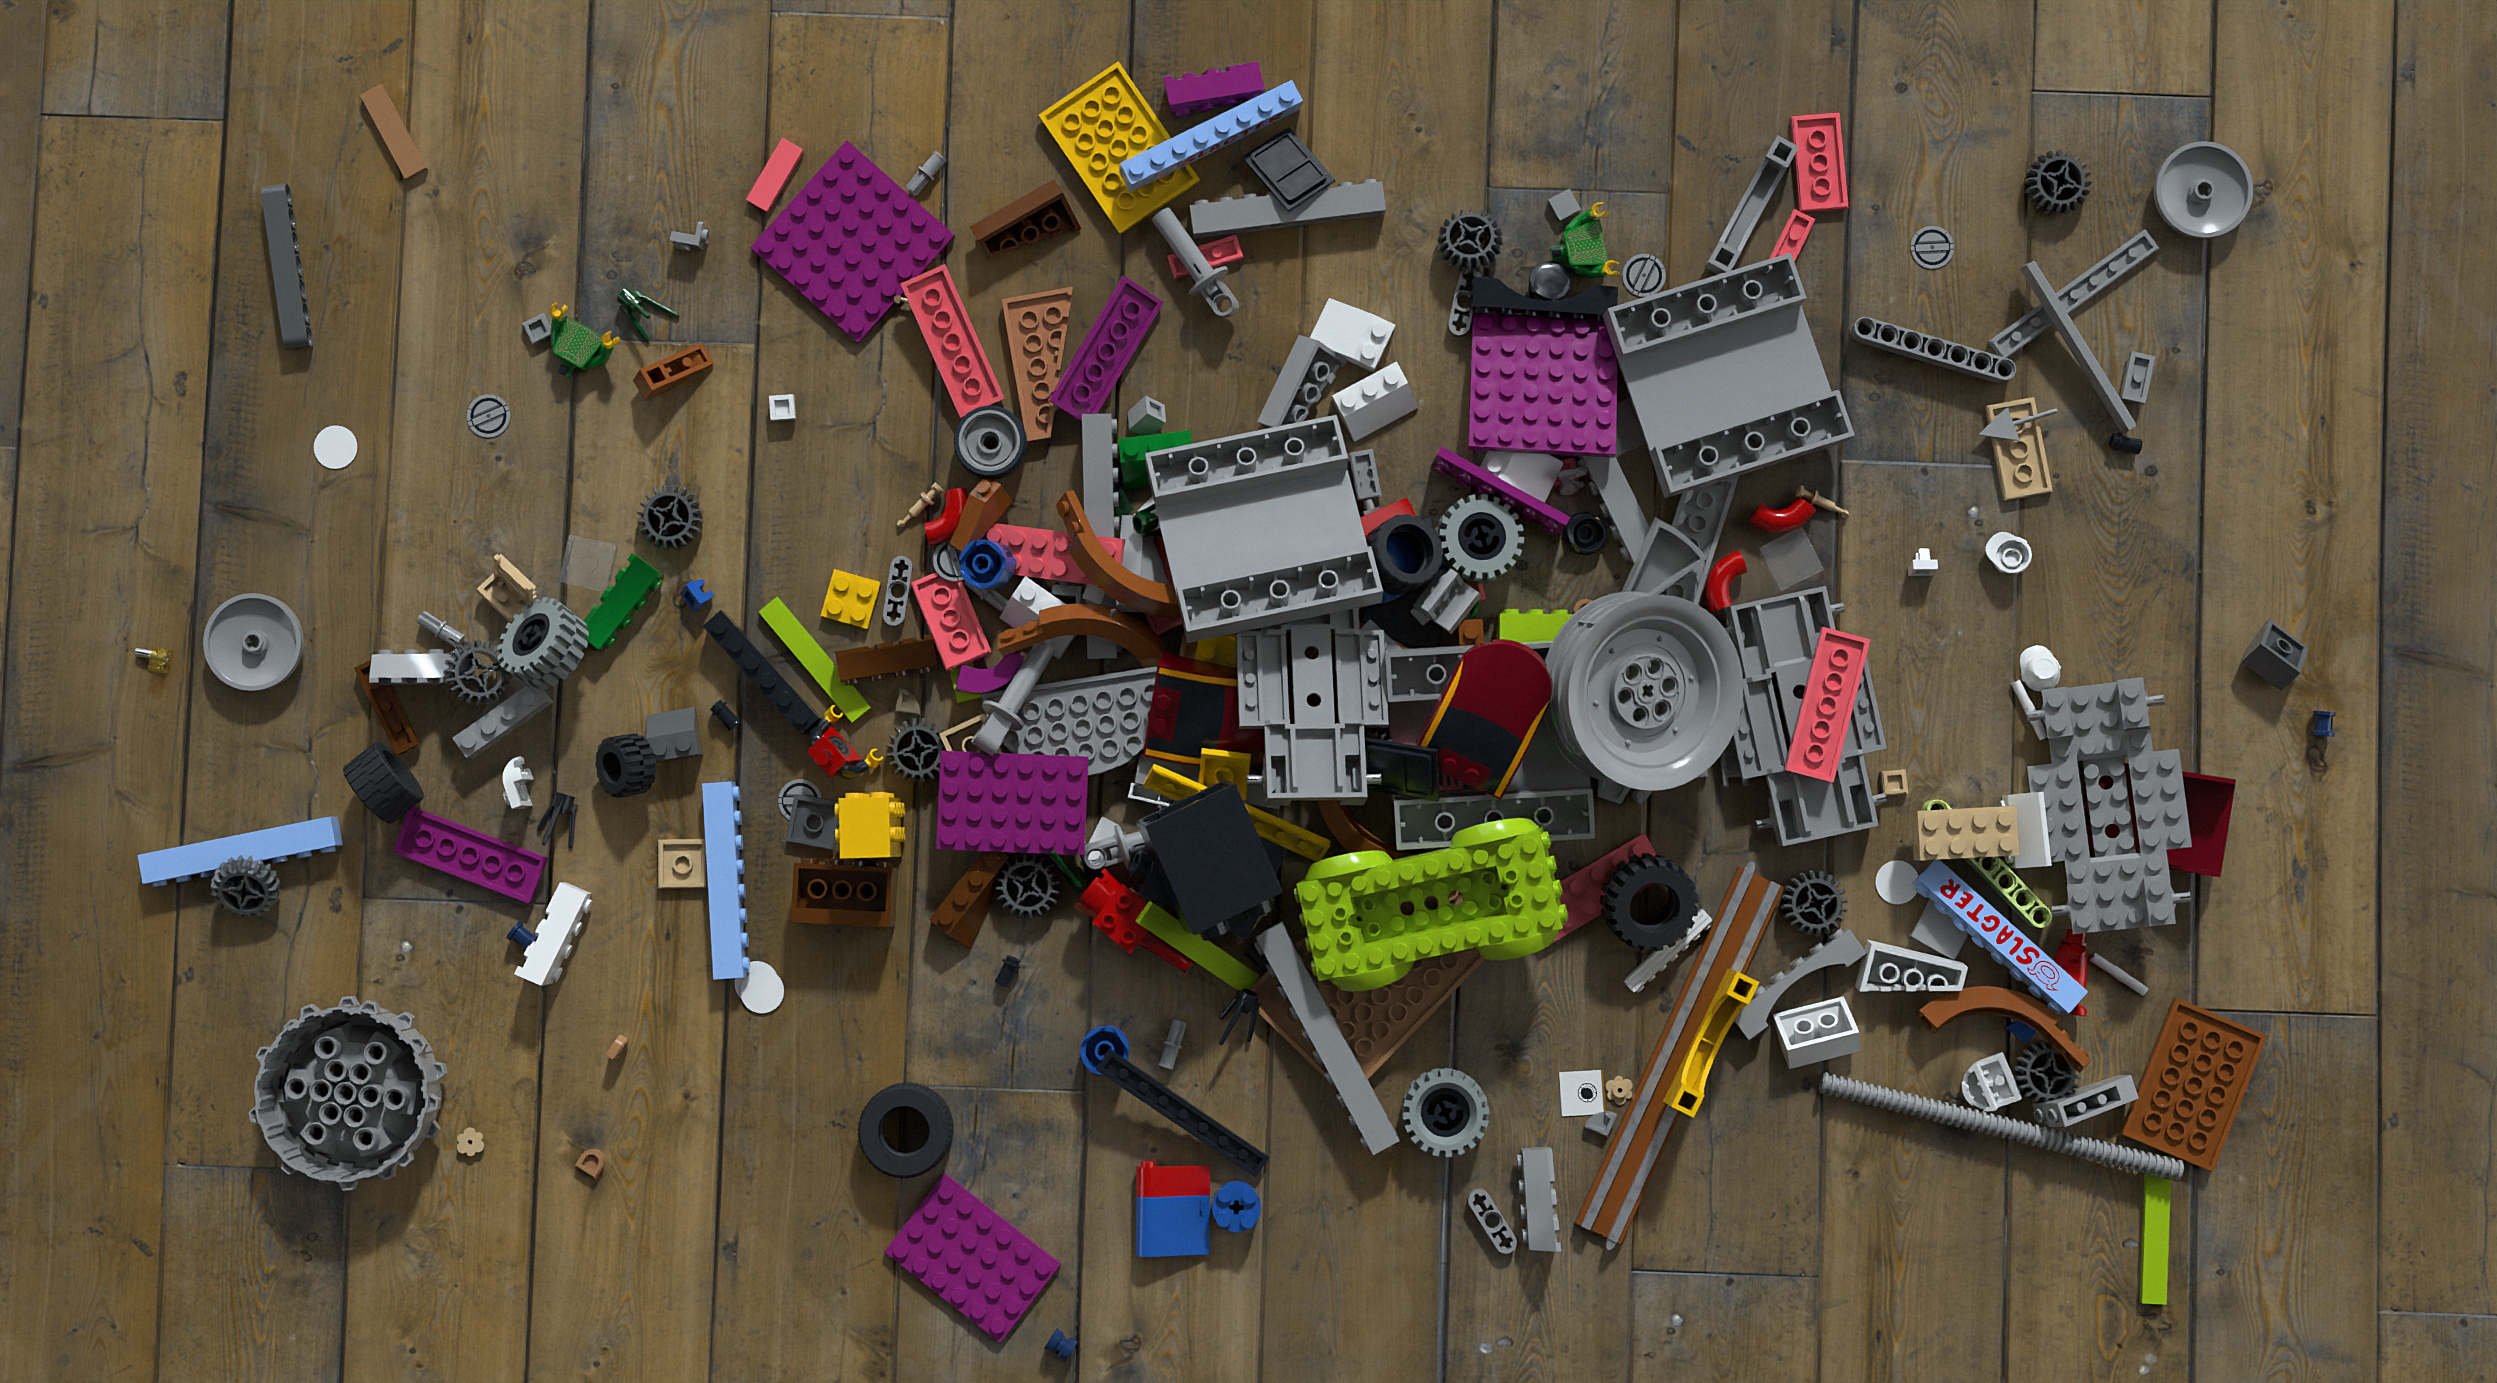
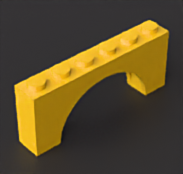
M1727 969L1663 1102L1694 1118L1705 1096V1082L1718 1049L1738 1014L1745 1006L1749 1005L1760 982L1738 971Z

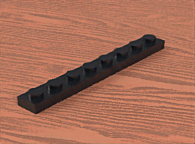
M1108 1049L1096 1066V1071L1255 1178L1270 1158L1266 1153L1112 1049Z

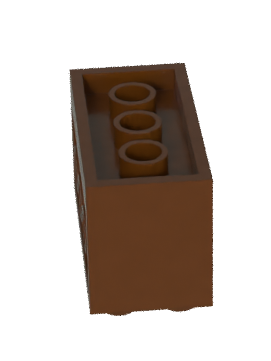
M801 858V863H794L791 923L876 927L895 926L898 867H892V862H875L874 866H868V861L853 860L850 861V865H843L844 860L825 859V864H819V859ZM820 882L825 888L821 895L817 891V886L820 885ZM845 884L849 888V893H846V896H844V892H841V887ZM869 884L874 889V894H871L870 897L865 891Z

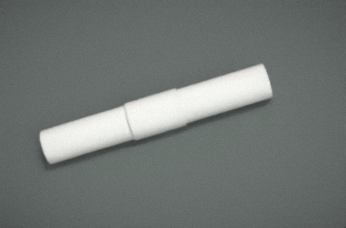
M2017 680L2011 683L2026 715L2027 711H2036L2021 681ZM2041 720L2030 721L2039 740L2047 738V732Z
M2094 952L2090 956L2089 961L2142 996L2148 991V987Z

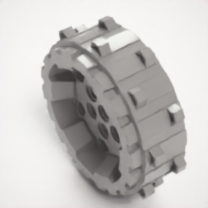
M345 996L341 998L338 1007L320 1010L315 1004L302 1007L299 1020L291 1019L283 1026L284 1030L275 1038L276 1040L271 1046L259 1048L255 1055L261 1065L254 1087L256 1106L248 1114L250 1122L261 1125L267 1143L282 1158L281 1169L290 1175L299 1170L324 1184L329 1185L336 1181L339 1183L342 1191L354 1190L359 1180L364 1177L368 1178L378 1175L383 1181L395 1177L397 1165L402 1167L408 1166L414 1160L413 1154L420 1148V1144L425 1138H436L441 1127L435 1118L438 1109H440L442 1098L440 1079L448 1071L446 1063L435 1060L431 1046L425 1037L420 1035L414 1028L415 1016L408 1011L397 1016L387 1009L380 1008L378 1002L366 1000L361 1005L355 996ZM327 1041L332 1042L334 1046L332 1053H328L325 1049ZM376 1046H379L383 1051L380 1059L374 1055ZM337 1063L343 1067V1074L341 1076L335 1073ZM361 1066H364L368 1071L366 1079L362 1078L359 1074ZM297 1081H300L304 1086L302 1093L297 1092L295 1088ZM322 1083L328 1087V1094L326 1096H323L320 1092ZM346 1086L353 1090L351 1099L347 1098L344 1094ZM371 1089H374L378 1095L375 1102L369 1098V1091ZM395 1092H399L402 1096L400 1104L393 1100ZM332 1106L338 1111L336 1119L332 1118L329 1113ZM356 1109L362 1112L363 1117L361 1121H357L354 1118V1111ZM317 1126L323 1131L321 1139L317 1138L314 1133ZM365 1132L371 1134V1144H367L364 1141L363 1136Z

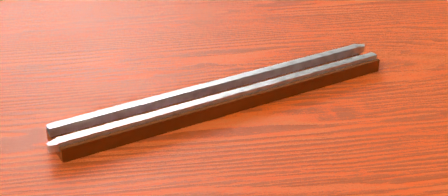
M1754 862L1747 863L1744 868H1736L1711 923L1712 925L1708 929L1574 1221L1588 1230L1607 1237L1605 1246L1608 1250H1611L1616 1243H1622L1681 1114V1111L1669 1106L1663 1100L1727 969L1745 974L1784 889L1781 885L1754 874Z

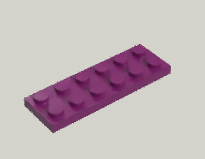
M1122 276L1048 401L1082 422V414H1098L1164 302L1127 277Z
M1442 446L1431 464L1435 467L1434 470L1443 476H1452L1459 485L1465 488L1470 486L1477 490L1479 496L1487 494L1488 499L1494 496L1500 498L1499 504L1503 506L1505 503H1508L1511 506L1508 511L1513 510L1519 513L1520 518L1526 522H1535L1541 525V529L1548 534L1554 535L1555 533L1559 535L1570 519L1566 514Z
M412 807L408 811L392 851L529 904L532 903L549 859L541 854L416 807Z

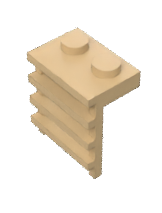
M496 554L493 557L494 573L477 588V593L512 624L515 620L513 616L517 612L519 614L523 612L522 607L526 604L532 606V601L537 598L535 595L537 593L535 591L536 586L502 554Z

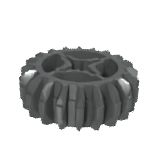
M2062 149L2057 150L2055 154L2053 151H2048L2046 156L2041 154L2038 157V161H2033L2030 164L2032 169L2026 172V175L2030 178H2027L2024 184L2031 187L2026 189L2025 193L2033 194V197L2029 199L2030 202L2037 200L2036 209L2044 206L2045 214L2050 213L2053 209L2054 216L2059 215L2061 211L2066 215L2070 212V209L2073 211L2078 209V204L2082 205L2085 202L2083 196L2090 194L2086 187H2089L2092 182L2085 178L2090 176L2091 172L2083 171L2087 166L2086 163L2081 165L2077 163L2080 160V156L2071 159V151H2068L2064 156ZM2047 166H2060L2055 173L2042 172ZM2068 171L2072 174L2074 181L2070 179ZM2057 178L2059 179L2060 187L2057 186V181L2055 180ZM2041 184L2046 186L2048 194L2044 192ZM2061 192L2073 193L2072 197L2068 200H2056Z
M1472 208L1467 214L1461 209L1460 216L1452 213L1451 220H1444L1445 227H1440V235L1437 237V242L1440 244L1438 250L1440 253H1443L1442 259L1444 261L1449 260L1450 267L1457 264L1458 271L1466 267L1468 273L1471 272V267H1475L1477 272L1481 270V265L1488 268L1489 261H1496V255L1501 253L1500 246L1503 245V239L1500 237L1502 236V230L1497 228V220L1491 221L1492 216L1490 214L1483 217L1482 210L1474 214ZM1458 231L1460 238L1452 245L1451 237ZM1488 236L1490 242L1488 246L1484 250H1482L1480 243L1483 242L1484 238Z
M663 485L662 493L659 489L654 488V497L650 494L645 495L650 501L648 504L641 501L640 505L645 508V511L640 510L637 514L644 517V519L637 521V523L641 526L646 525L640 532L643 535L649 533L646 538L648 542L655 540L654 546L657 548L663 543V549L669 550L672 543L673 549L678 550L679 542L684 547L688 546L686 538L695 541L696 538L692 535V532H701L696 527V523L703 524L704 520L697 518V516L702 515L704 512L702 509L695 510L701 503L698 500L691 502L695 497L692 492L686 495L687 489L684 487L678 492L677 485H672L669 491L668 486ZM675 498L674 502H671L667 508L657 507L660 502ZM682 502L688 508V521L682 519L680 514ZM661 512L665 514H671V512H673L672 515L675 516V518L678 519L680 522L674 520L673 522L670 521V523H668L669 520L666 518V516L662 515ZM653 513L658 515L661 521L659 533L653 526ZM676 526L685 528L675 536L665 537L667 532L670 533Z
M477 639L473 647L469 640L465 642V648L462 645L456 646L458 653L454 651L449 653L454 661L445 660L444 664L450 666L451 669L443 670V674H450L451 678L444 680L445 684L453 683L454 686L448 690L450 693L456 690L459 691L455 697L457 700H460L465 695V704H470L473 698L475 706L480 705L481 699L486 705L490 703L489 696L494 701L499 699L496 691L501 694L506 692L501 684L509 685L510 681L504 679V676L511 674L504 671L500 665L501 662L498 661V655L496 654L497 645L489 650L490 641H486L482 647L481 640ZM475 653L487 656L493 664L484 665L479 657H476ZM468 655V669L466 672L459 674V665L462 659ZM475 666L481 670L488 669V671L482 672L479 675V679H477L478 676L474 677L473 675L467 677V674L476 670ZM496 671L495 681L487 690V676L489 673ZM461 681H472L480 693L470 691Z
M912 718L911 727L907 721H903L902 725L905 729L902 731L899 727H895L894 730L899 735L897 737L889 735V738L895 741L894 745L886 744V748L893 749V753H887L886 758L894 757L895 759L889 763V766L894 767L898 765L894 773L899 775L904 771L902 776L904 781L910 775H912V783L917 782L918 776H920L921 783H926V775L932 781L935 780L933 772L936 771L940 775L941 751L946 749L939 735L943 728L940 726L933 730L936 724L934 721H931L927 727L925 718L921 719L920 725H918L916 718ZM920 731L930 733L935 738L937 744H924ZM912 733L911 746L900 750L903 739ZM918 743L921 744L920 747L931 748L922 752L920 758H917V754L907 753L917 749ZM938 752L934 764L926 769V757L931 753ZM901 757H913L918 766V771H913L906 767Z
M1023 853V861L1020 862L1019 857L1015 855L1013 856L1014 865L1010 861L1005 863L1009 868L1008 871L1000 869V873L1005 876L1004 878L998 877L996 879L997 882H1002V887H995V891L1003 890L1004 895L997 897L998 901L1007 900L1002 907L1006 909L1011 905L1013 907L1010 911L1011 915L1020 910L1019 918H1024L1025 912H1028L1029 919H1033V911L1036 910L1037 915L1041 917L1043 916L1042 907L1048 912L1051 910V907L1047 904L1048 901L1053 904L1057 903V900L1051 896L1052 894L1060 895L1061 891L1054 890V885H1061V881L1053 882L1052 877L1058 876L1059 873L1058 871L1049 872L1054 865L1050 863L1045 867L1043 865L1046 862L1045 857H1042L1038 863L1036 862L1037 854H1033L1030 861L1028 860L1027 853ZM1025 865L1035 867L1026 878L1013 873L1016 869ZM1041 871L1047 878V892L1043 891L1037 884ZM1028 879H1032L1031 885L1035 890L1032 892L1028 890V893H1024L1025 887L1018 880L1028 882ZM1009 880L1013 881L1019 888L1015 901L1009 893ZM1030 894L1043 899L1035 906H1022L1023 901Z
M242 855L237 860L231 857L227 863H221L219 868L215 870L214 878L211 880V895L215 896V903H222L221 910L229 909L230 915L236 912L239 913L238 915L241 918L244 914H247L250 919L254 916V913L261 916L264 911L268 912L272 905L276 904L277 896L280 893V879L276 878V870L270 871V864L263 865L262 859L253 861L252 855L247 860Z
M1812 870L1808 871V879L1804 873H1799L1800 882L1792 878L1790 881L1794 887L1785 886V890L1790 892V894L1781 896L1782 899L1788 900V904L1781 905L1782 909H1789V912L1783 915L1784 918L1793 917L1788 923L1789 926L1793 927L1798 923L1797 932L1801 933L1805 928V935L1810 936L1814 930V934L1817 937L1821 936V928L1825 934L1830 933L1828 925L1837 929L1838 925L1835 919L1844 921L1843 916H1840L1839 912H1847L1848 910L1845 907H1841V903L1848 902L1847 898H1840V895L1846 892L1845 889L1836 890L1840 882L1836 880L1831 883L1833 876L1828 874L1824 878L1823 871H1818L1815 878V873ZM1810 884H1821L1830 893L1819 896L1811 888ZM1803 888L1804 901L1796 907L1797 895ZM1811 898L1817 900L1821 899V901H1819V905H1817V909L1813 907H1807L1810 906L1809 903L1812 902L1810 901ZM1832 900L1833 906L1831 913L1825 919L1824 916H1826V914L1824 912V907L1827 903L1831 902ZM1810 911L1819 923L1810 924L1804 921L1799 914Z
M2039 1040L2038 1046L2033 1042L2030 1043L2031 1051L2023 1048L2022 1053L2025 1057L2017 1056L2016 1058L2017 1061L2022 1063L2021 1066H2014V1070L2020 1071V1074L2015 1075L2014 1079L2022 1080L2018 1084V1088L2020 1090L2025 1089L2023 1096L2027 1098L2031 1096V1102L2037 1103L2039 1100L2042 1103L2048 1102L2049 1099L2056 1100L2057 1097H2065L2064 1094H2073L2070 1090L2071 1087L2079 1088V1085L2074 1083V1080L2081 1079V1075L2075 1074L2077 1070L2048 1042L2046 1045L2045 1040ZM2045 1053V1057H2042V1062L2038 1066H2031L2038 1056ZM2055 1054L2062 1060L2065 1071L2057 1068L2056 1060L2054 1059ZM2045 1069H2049L2052 1072L2058 1074H2051V1076H2046L2043 1073H2039L2037 1071H2044ZM2030 1074L2038 1077L2041 1092L2033 1085ZM2064 1079L2057 1089L2050 1092V1088H2053L2056 1080Z

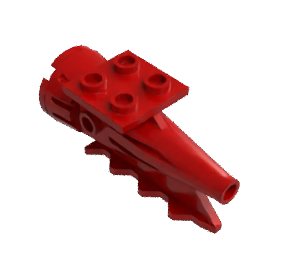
M1104 868L1101 871L1104 877H1096L1079 898L1083 903L1080 905L1077 902L1074 907L1093 918L1092 923L1130 954L1139 944L1145 950L1185 973L1194 961L1136 922V919L1148 903L1124 884L1121 885Z

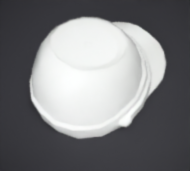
M1999 532L1993 535L1986 544L1985 552L1987 557L2001 573L2018 574L2027 569L2031 563V548L2027 541L2007 532Z
M2040 645L2032 646L2023 651L2020 657L2021 677L2027 687L2042 692L2043 689L2054 688L2060 678L2061 666L2051 652Z

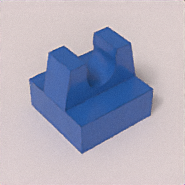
M703 579L689 582L680 593L694 613L702 609L714 595L712 591L708 593L701 591L700 588L705 584Z

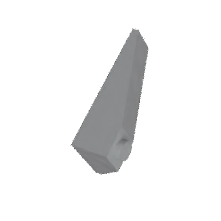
M1122 515L1120 539H1126L1122 566L1145 579L1170 584L1163 568L1162 558L1159 557L1154 536L1143 538L1142 534H1138L1133 527L1134 515ZM1116 601V609L1125 613L1140 612Z

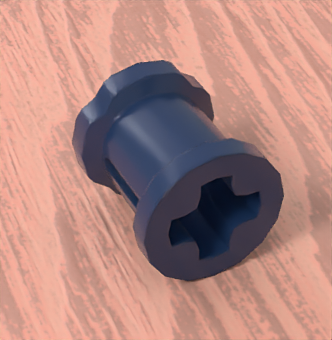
M2313 711L2315 727L2311 735L2335 737L2332 728L2333 717L2336 716V712Z
M519 921L510 930L506 938L509 941H515L523 947L525 952L527 947L533 941L536 942L538 937H535V934L523 927V923Z

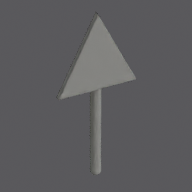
M2007 407L1978 435L2019 441L2015 426L2055 414L2058 410L2052 409L2012 421Z

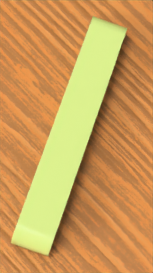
M1929 800L1922 806V811L1930 810L1934 804H1937L1940 810L1951 809L1943 800ZM1998 856L1988 857L1991 860V867L1988 870L1982 867V860L1985 857L1964 858L2026 924L2036 928H2044L2050 924L2052 920L2050 910ZM2002 875H2006L2008 878V885L2005 888H2002L1999 884V878ZM2020 892L2025 895V902L2021 906L2016 902V896ZM2037 910L2041 911L2043 916L2039 923H2036L2033 919V915Z

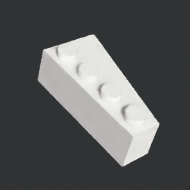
M566 882L559 883L545 911V914L549 916L547 920L543 919L539 923L535 931V937L538 938L536 942L533 941L527 947L524 953L526 962L523 968L517 967L515 975L540 986L552 984L553 981L559 979L563 970L560 965L564 958H568L572 950V945H570L572 938L577 936L581 930L582 923L580 920L583 913L587 914L592 905V900H590L592 893Z
M1871 940L1866 941L1865 951L1867 953L1862 957L1855 987L1860 992L1891 990L1962 991L1968 969L1964 963Z

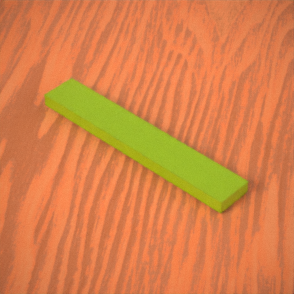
M775 597L759 611L761 616L852 723L872 708L853 685L846 686L845 682H840L838 667L779 597Z
M1151 901L1148 902L1136 919L1138 924L1236 990L1241 991L1242 988L1250 989L1260 976L1209 940L1203 941L1200 934L1193 936L1185 931L1178 919Z
M2150 1173L2144 1174L2140 1303L2167 1305L2171 1179L2167 1180L2165 1176L2163 1178H2159L2158 1175L2151 1176Z

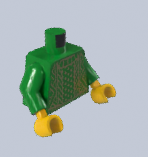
M1604 202L1595 203L1592 209L1579 214L1565 227V232L1561 236L1562 245L1550 247L1552 261L1565 259L1568 270H1573L1575 274L1588 279L1604 277L1607 274L1611 276H1618L1620 274L1618 271L1612 272V267L1619 263L1608 259L1601 221L1596 219L1597 217H1606L1609 213L1608 211L1601 214L1599 212V207L1604 205Z
M555 302L549 309L552 315L550 328L551 346L553 353L562 358L556 372L569 378L575 367L587 372L589 369L593 370L607 363L614 345L620 342V338L616 337L611 340L610 335L612 331L600 335L568 316L564 318L563 315L568 311V307L564 305L561 311L557 309L558 303Z

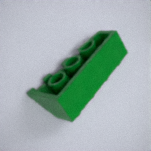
M631 553L627 559L630 565L620 569L616 574L615 586H610L601 595L600 601L602 604L600 606L595 605L583 620L587 625L585 629L589 631V637L585 639L598 650L610 649L617 641L615 636L621 629L624 631L633 620L631 616L636 610L640 611L648 602L647 596L651 591L656 592L663 583L661 579L664 575L645 559L634 553Z

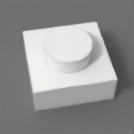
M793 394L769 396L771 421L796 420L795 396Z

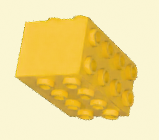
M871 792L870 794L845 793V798H839V803L835 804V818H839V828L835 830L836 844L840 843V859L902 857L901 842H905L906 833L905 827H901V818L905 817V804L901 803L900 798H894V793Z

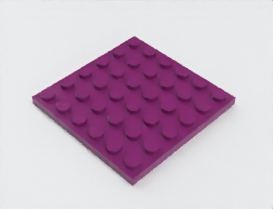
M846 140L750 248L860 344L896 304L894 297L897 295L902 297L905 294L901 283L923 274L955 238V235Z
M1473 312L1468 450L1615 458L1617 357L1605 322H1595V319L1586 318L1585 321H1572L1571 317L1553 320L1548 319L1547 316L1526 318L1523 315L1514 314V316H1500L1499 313L1480 315Z

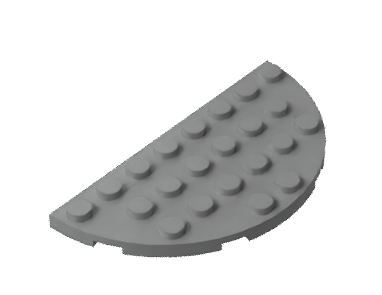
M1157 667L1035 685L1017 713V716L1023 721L1024 727L1019 731L1009 728L1002 743L1013 754L1089 757L1088 776L1114 770L1128 763L1144 750ZM1005 690L981 694L983 703L984 701L998 703Z

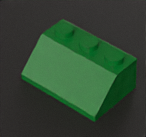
M1191 430L1119 438L1124 489L1131 490L1151 487L1146 469L1145 453L1192 444Z

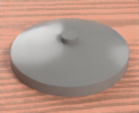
M2194 142L2177 149L2162 163L2154 181V200L2162 219L2179 234L2194 239L2216 238L2235 228L2248 213L2253 198L2252 177L2247 165L2233 150L2214 142Z
M249 593L227 600L214 611L204 631L203 648L209 667L224 683L240 690L263 691L281 684L295 671L302 657L304 636L297 616L285 603L268 595Z

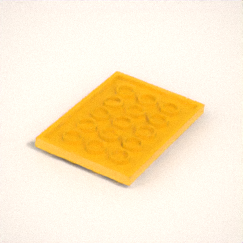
M1119 61L1039 114L1043 124L1120 235L1200 182V179L1188 164L1129 192L1119 173L1120 163L1171 139V137Z

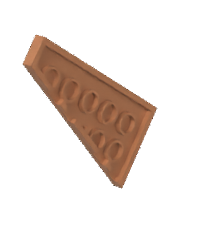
M1073 287L1002 299L1027 443L1051 439L1056 406L1049 402L1048 399L1060 381Z

